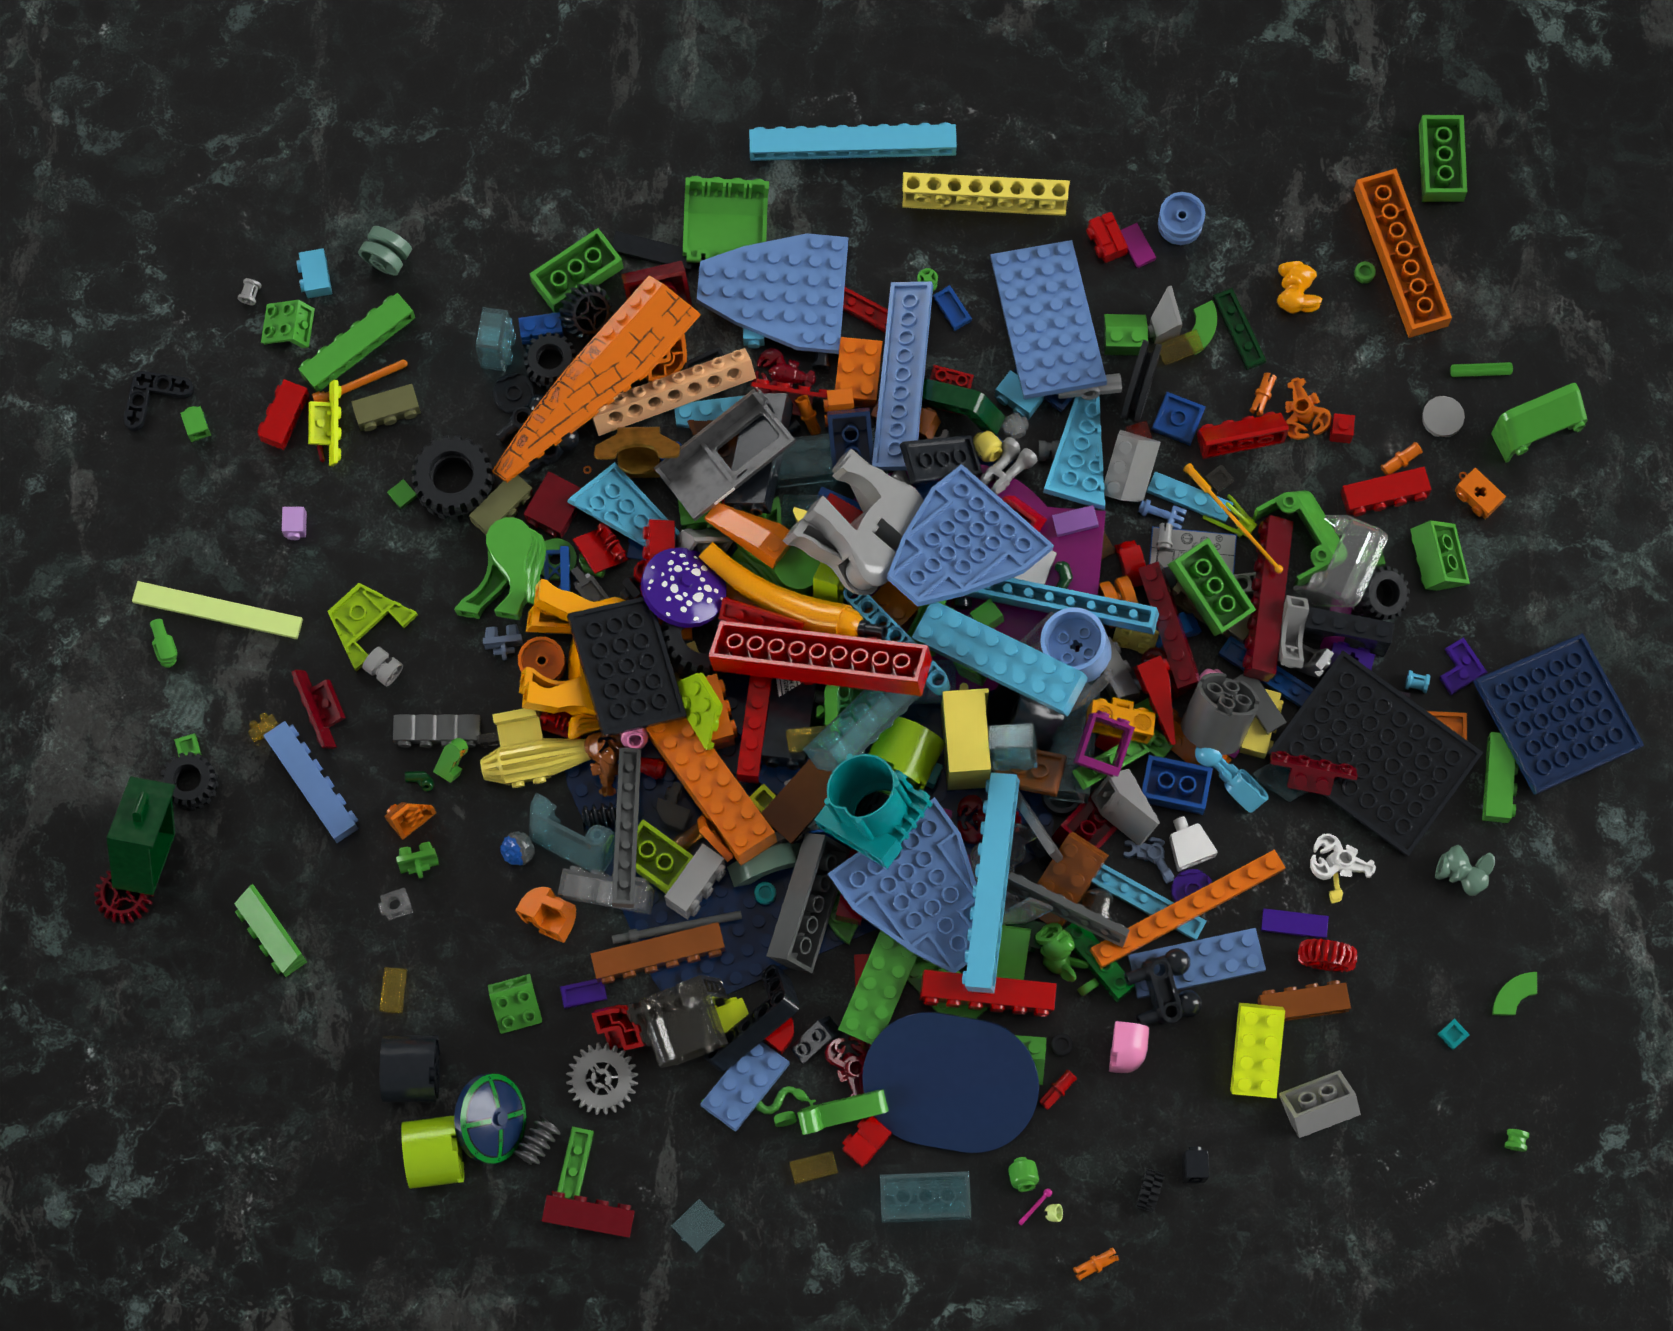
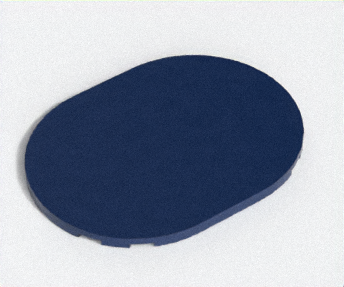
M919 1012L904 1016L888 1025L876 1037L868 1050L863 1066L864 1093L880 1089L884 1090L889 1111L875 1115V1118L890 1130L893 1135L911 1143L959 1152H987L1012 1141L1029 1123L1039 1097L1038 1071L1031 1053L1024 1043L1008 1029L993 1022L939 1012Z

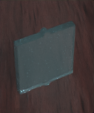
M698 1199L671 1227L682 1237V1241H686L697 1253L725 1225L715 1216L714 1210H710Z

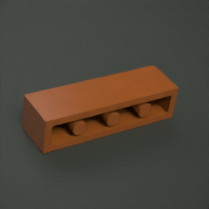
M1340 980L1327 982L1326 986H1319L1318 983L1308 984L1305 986V989L1298 990L1297 987L1284 988V992L1275 993V990L1263 991L1262 995H1259L1257 999L1258 1005L1283 1007L1285 1009L1284 1021L1345 1013L1351 1009L1347 984L1340 983Z

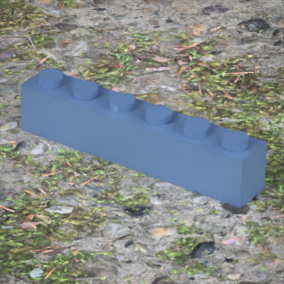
M284 721L263 736L335 842H340L358 830L355 824L358 819L352 810L346 811L344 805L347 803L341 794L335 795L332 790L335 786L330 778L322 776L320 771L323 768L317 759L311 760L308 755L311 751L306 743L302 742L300 744L296 738L299 736V733L293 724L288 726Z

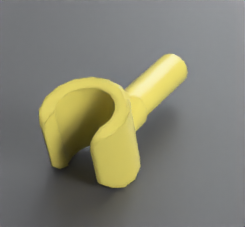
M1338 872L1333 875L1335 890L1329 891L1331 903L1340 902L1343 896L1339 885Z

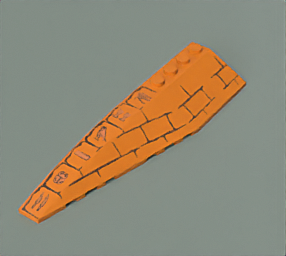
M649 275L548 390L492 470L493 474L508 483L529 467V462L542 457L545 454L544 451L553 444L555 446L562 441L561 438L568 432L572 434L599 413L598 410L602 406L610 405L614 402L613 398L622 391L625 393L631 389V384L638 379L640 381L644 379L701 314L666 285Z

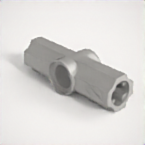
M1120 373L1106 375L1107 385L1058 393L1059 399L1082 397L1085 400H1092L1101 394L1121 393Z

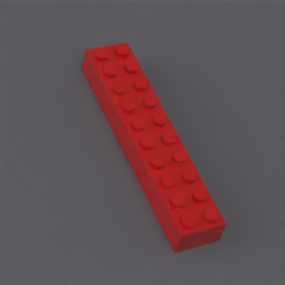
M728 621L719 622L709 653V659L714 671L922 696L932 662L928 645Z

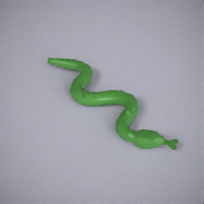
M786 1086L778 1091L770 1106H766L760 1101L756 1109L763 1114H773L779 1110L785 1095L788 1093H792L800 1101L810 1102L811 1106H813L816 1100H810L802 1089Z

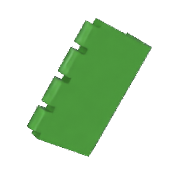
M700 176L686 177L683 228V256H687L686 262L700 263L701 257L708 259L743 246L766 242L769 181L762 179L743 180L741 178L722 179L720 177L701 178Z

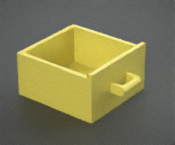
M962 683L959 690L943 691L941 721L943 741L945 742L944 758L947 790L986 788V780L990 778L991 772L986 716L989 688L969 690L968 685Z

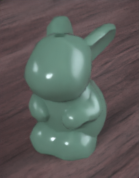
M1459 845L1453 846L1448 852L1441 855L1436 868L1435 878L1441 880L1449 877V881L1452 883L1461 881L1464 891L1469 896H1476L1488 887V875L1493 871L1495 857L1493 854L1487 853L1478 859L1475 866H1471L1463 848Z

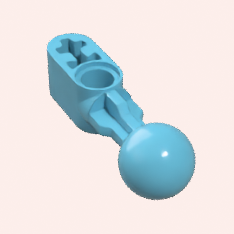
M1196 746L1195 757L1197 761L1203 766H1213L1219 772V777L1225 782L1226 790L1248 812L1252 813L1269 799L1265 789L1244 769L1239 770L1234 764H1228L1222 758L1221 753L1215 749L1199 748Z

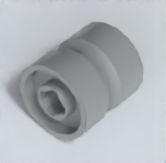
M377 647L368 655L362 668L372 676L377 675L376 679L379 682L389 686L401 673L403 664L394 657L389 658V653L381 647Z

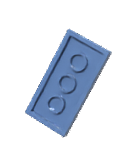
M759 1043L726 1071L701 1102V1107L736 1132L787 1069L790 1062L765 1043Z

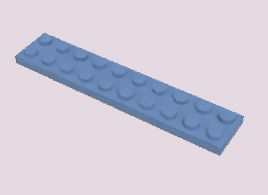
M932 281L891 282L872 466L882 471L907 470L899 444L904 441L918 440L933 294Z

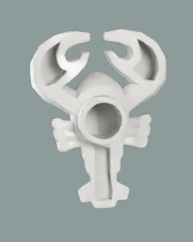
M1322 834L1317 838L1313 848L1314 853L1321 846L1324 849L1320 850V854L1334 850L1333 853L1328 855L1326 861L1319 857L1318 861L1320 864L1316 861V855H1312L1310 868L1317 878L1327 880L1337 872H1340V875L1345 877H1351L1352 872H1364L1366 878H1370L1375 873L1376 866L1374 861L1370 860L1366 863L1364 860L1356 857L1358 852L1356 848L1346 845V850H1343L1339 839L1332 834Z

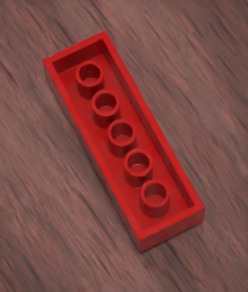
M924 970L922 973L920 1001H924V1005L937 1006L938 1003H946V1007L950 1008L968 1005L970 1010H981V1008L987 1007L990 1008L991 1012L1003 1013L1006 1009L1012 1010V1014L1016 1015L1034 1012L1036 1017H1047L1055 1008L1057 983L996 977L995 992L993 994L968 991L965 984H962V973Z

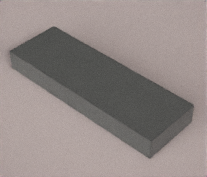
M1244 673L1233 679L1238 683L1244 681L1257 693L1260 702L1255 717L1267 735L1286 724V720L1258 679L1244 676Z

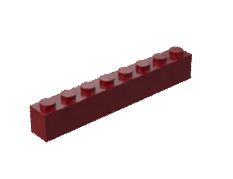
M1269 515L1260 523L1258 529L1260 540L1258 543L1278 565L1283 567V571L1276 573L1275 567L1256 547V552H1258V559L1254 564L1256 576L1251 587L1254 591L1251 603L1256 610L1251 613L1247 622V628L1249 629V634L1245 640L1247 651L1242 662L1244 676L1268 682L1276 675L1293 521Z

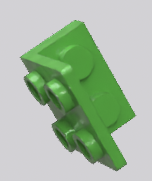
M300 300L267 304L261 343L270 344L290 341L301 348H309L315 308Z
M530 974L488 985L490 1000L501 1034L542 1023Z

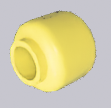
M979 432L974 436L973 443L977 456L983 462H995L1001 457L1003 453L1002 441L993 432Z

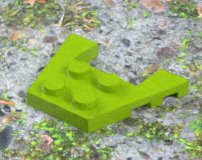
M360 583L327 611L356 671L363 666L364 661L368 657V654L356 642L389 613L405 628L418 616L416 611L408 609Z

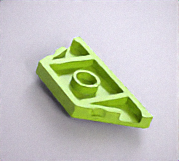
M696 673L677 681L688 722L705 750L713 749L715 744L711 739L713 731L718 730L723 704L704 673Z

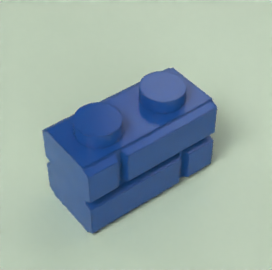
M560 312L518 318L522 344H531L530 341L533 338L537 340L538 335L542 334L544 337L547 336L546 333L550 332L551 336L558 333L560 338H562L564 335L562 320L559 318L561 316Z

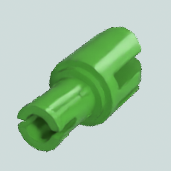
M155 619L150 622V627L155 637L152 645L160 664L164 667H171L177 660V649L173 637L166 633L163 620Z

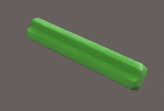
M1511 362L1454 364L1450 367L1452 377L1511 375L1513 372Z

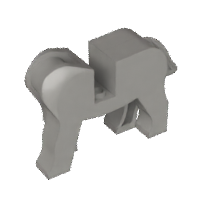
M850 449L838 460L831 470L834 473L832 476L836 480L850 484L863 513L849 524L824 496H821L811 505L805 516L790 529L783 542L800 548L810 557L828 565L833 569L846 589L852 593L866 596L871 595L877 590L878 586L884 585L889 581L887 580V575L896 554L894 550L899 547L902 536L924 500L911 485L905 470L894 471L889 476L881 469L870 465L853 449Z

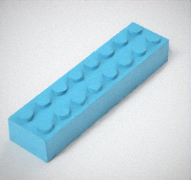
M939 602L929 604L912 636L917 644L928 645L929 650L1067 717L1088 680L1084 672Z

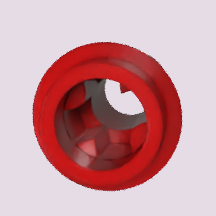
M641 757L640 772L654 779H662L667 769L666 762L660 758Z

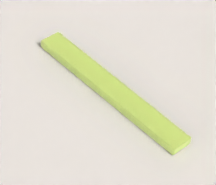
M137 581L132 602L135 604L297 640L303 622L302 617Z

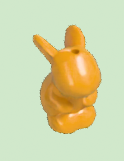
M1300 261L1286 262L1279 265L1278 272L1284 277L1282 287L1285 288L1277 298L1279 307L1291 314L1298 313L1299 311L1313 312L1318 310L1322 298L1317 295L1304 294V291L1310 287L1313 280L1317 277L1316 271Z

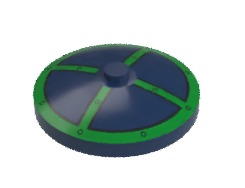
M482 1074L473 1078L463 1088L458 1098L454 1115L455 1131L460 1146L470 1158L480 1163L502 1162L514 1153V1150L518 1148L523 1138L526 1126L525 1103L518 1087L513 1081L503 1075Z

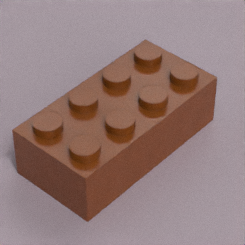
M1072 831L1059 848L1063 859L1058 863L1052 859L1037 884L1056 894H1061L1066 899L1077 904L1109 855ZM1028 901L1022 906V908L1046 924L1058 923L1063 928L1067 920Z

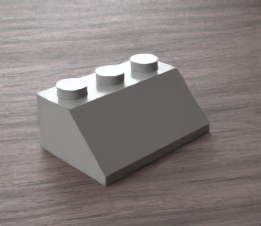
M1120 430L1104 481V495L1123 501L1141 502V500H1144L1161 442Z
M1108 637L1112 649L1111 660L1099 677L1111 699L1115 697L1133 701L1139 698L1141 686L1136 678L1133 679L1129 673L1131 667L1127 660L1123 661L1121 658V649L1116 641L1113 642L1111 637Z
M1340 1070L1279 1093L1291 1126L1299 1138L1361 1115L1357 1096Z

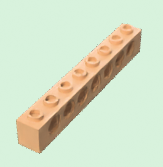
M743 348L637 386L625 393H619L613 398L614 402L610 405L602 406L598 410L599 413L592 418L598 436L617 430V427L631 425L754 380L756 376L752 361L746 349Z

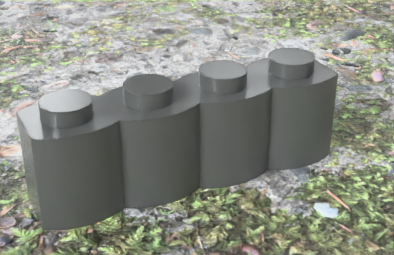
M394 715L393 741L394 744H398V747L409 748L411 744H420L419 746L423 748H430L433 744H441V747H445L455 738H461L466 741L468 748H474L476 744H481L480 715Z

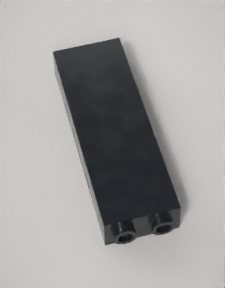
M787 393L764 394L768 399L765 401L766 405L788 430L794 405ZM760 416L739 433L731 468L732 471H737L779 437V433L765 416ZM783 453L725 497L724 504L754 515L771 514Z
M773 678L761 753L762 765L771 768L780 766L791 770H799L806 764L818 687L817 683L811 685L801 683L779 697L776 678Z

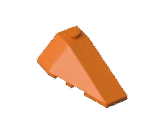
M718 503L704 517V520L772 569L791 547V545L783 542V539L790 531L780 523Z

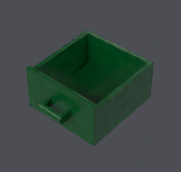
M130 776L107 835L113 888L148 895L154 894L175 837L172 795L175 789L174 784Z

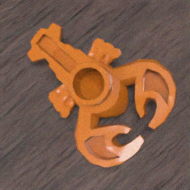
M1299 377L1292 379L1288 383V388L1293 389V401L1285 402L1286 412L1294 411L1286 420L1289 427L1287 435L1295 440H1303L1309 437V433H1300L1302 430L1304 432L1308 430L1303 425L1297 423L1298 421L1310 424L1314 419L1312 429H1316L1320 425L1317 430L1313 431L1314 435L1327 431L1332 422L1330 411L1314 406V404L1320 403L1317 394L1312 393L1308 396L1302 387L1306 381L1304 378L1300 379Z

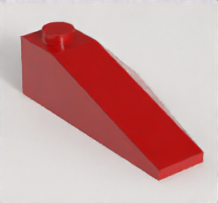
M1160 655L1132 668L1143 693L1149 694V705L1152 711L1158 714V724L1169 746L1176 744L1170 677L1168 673L1170 666L1166 658L1162 659Z

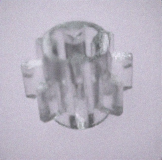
M1014 413L1005 418L1006 423H1003L1002 426L1005 436L1011 435V438L1017 439L1026 435V429L1029 426L1026 416L1021 418L1019 413Z

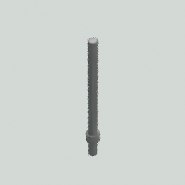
M741 910L643 930L632 929L628 933L612 935L613 944L627 941L634 943L639 942V939L688 930L716 922L724 923L742 919Z

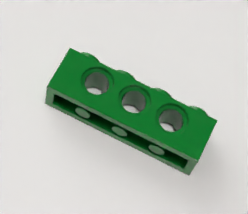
M1073 923L1064 929L1071 934L1075 943L1073 952L1080 960L1086 961L1089 964L1088 970L1116 1003L1134 989L1135 984L1130 986L1126 984L1124 979L1125 972L1116 961L1100 968L1090 951L1091 947L1100 942L1090 931Z

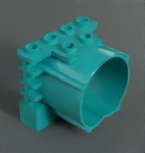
M849 753L846 756L847 759L840 763L832 772L827 784V798L824 800L826 805L814 821L821 830L888 869L903 849L900 844L904 839L907 840L910 837L909 832L912 829L915 830L917 821L920 818H924V812L927 808L930 809L933 804L929 800L930 796L925 791L913 789V786L906 780L907 776L899 770L894 772L884 759L871 754L853 756ZM881 790L891 792L884 805L875 812L861 817L854 816L857 805L868 794Z

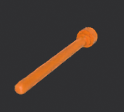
M403 359L341 386V395L407 367L408 363ZM317 391L311 394L314 402H329V391L326 393L324 391Z

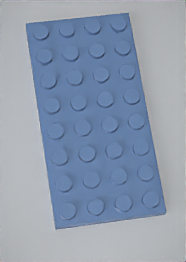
M1072 240L991 254V263L1023 399L1107 385Z

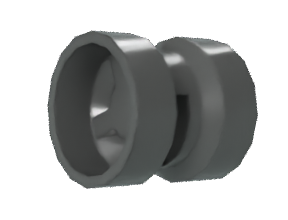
M1038 440V460L1046 461L1047 459H1052L1054 461L1060 440H1053L1052 442Z

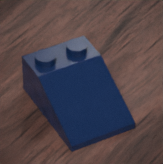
M869 407L827 411L832 469L838 460L850 449H853L866 462L872 465L873 440Z

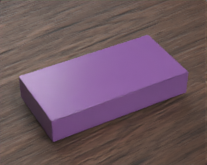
M1094 505L1052 515L1057 537L1099 527Z

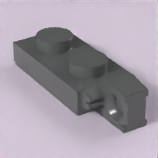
M578 566L571 570V575L576 580L573 585L581 597L592 602L609 598L593 575L589 573L584 575Z

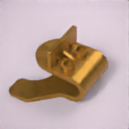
M617 427L616 435L595 446L594 456L596 459L601 460L615 459L618 454V467L629 478H659L660 475L654 467L660 463V458L679 457L680 445L660 434V427Z

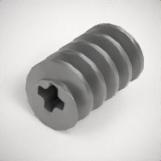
M541 1116L539 1117L542 1122H534L537 1129H529L532 1137L524 1136L527 1144L519 1143L522 1151L514 1150L518 1157L530 1165L532 1163L540 1164L537 1156L545 1157L542 1148L549 1150L550 1146L547 1144V1141H556L552 1134L560 1135L557 1127Z

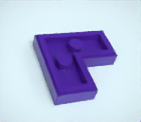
M1464 637L1445 648L1446 653L1456 667L1441 675L1439 679L1451 696L1473 683L1475 679L1487 674L1486 669Z

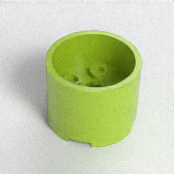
M888 715L868 754L884 759L894 772L899 770L907 776L906 780L913 786V789L919 791V789L924 790L945 746V742L937 734L916 722L903 717Z
M454 1116L402 1122L403 1159L407 1183L410 1189L464 1182L462 1148L456 1136Z

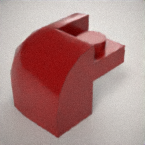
M615 1005L597 1009L591 1013L597 1034H605L610 1050L617 1045L618 1048L623 1047L625 1051L643 1047L649 1042L643 1019L639 1012L631 1006Z

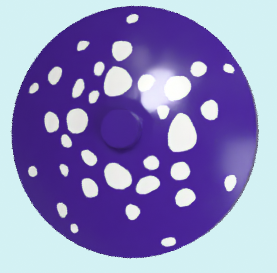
M670 548L656 554L648 562L642 574L641 591L647 606L661 620L674 626L692 628L702 626L718 615L722 599L726 597V583L698 557L701 554L700 552L688 550V548Z

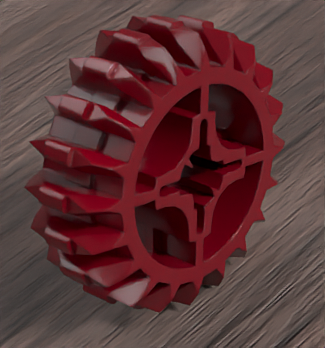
M107 870V878L100 876L103 884H96L100 891L94 892V896L99 898L95 901V904L100 906L99 912H105L104 917L106 919L112 917L114 923L119 918L122 924H125L126 918L133 923V916L135 915L141 919L140 912H148L145 905H152V901L147 898L154 897V894L140 893L139 900L134 897V892L118 889L121 892L127 893L131 900L127 897L124 898L116 888L112 887L111 871ZM109 889L114 891L113 903L111 905L108 903ZM125 904L133 905V907L127 910H117Z

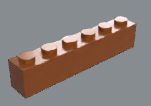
M719 922L590 954L597 982L609 984L615 982V978L623 977L624 979H629L637 976L636 973L645 971V974L658 971L657 968L677 967L680 962L684 961L688 963L698 962L701 960L700 957L708 955L709 958L722 955L721 952L725 951Z

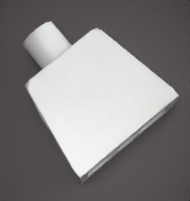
M1185 816L1173 821L1177 832L1170 835L1169 841L1177 872L1216 857L1218 852L1199 823L1189 827Z

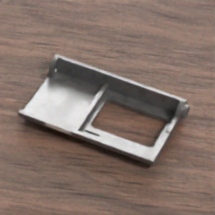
M753 389L680 446L679 457L665 458L654 467L695 521L796 442L766 405L765 401L768 399L761 390L756 392ZM760 416H765L779 433V437L737 471H732L718 454V450Z

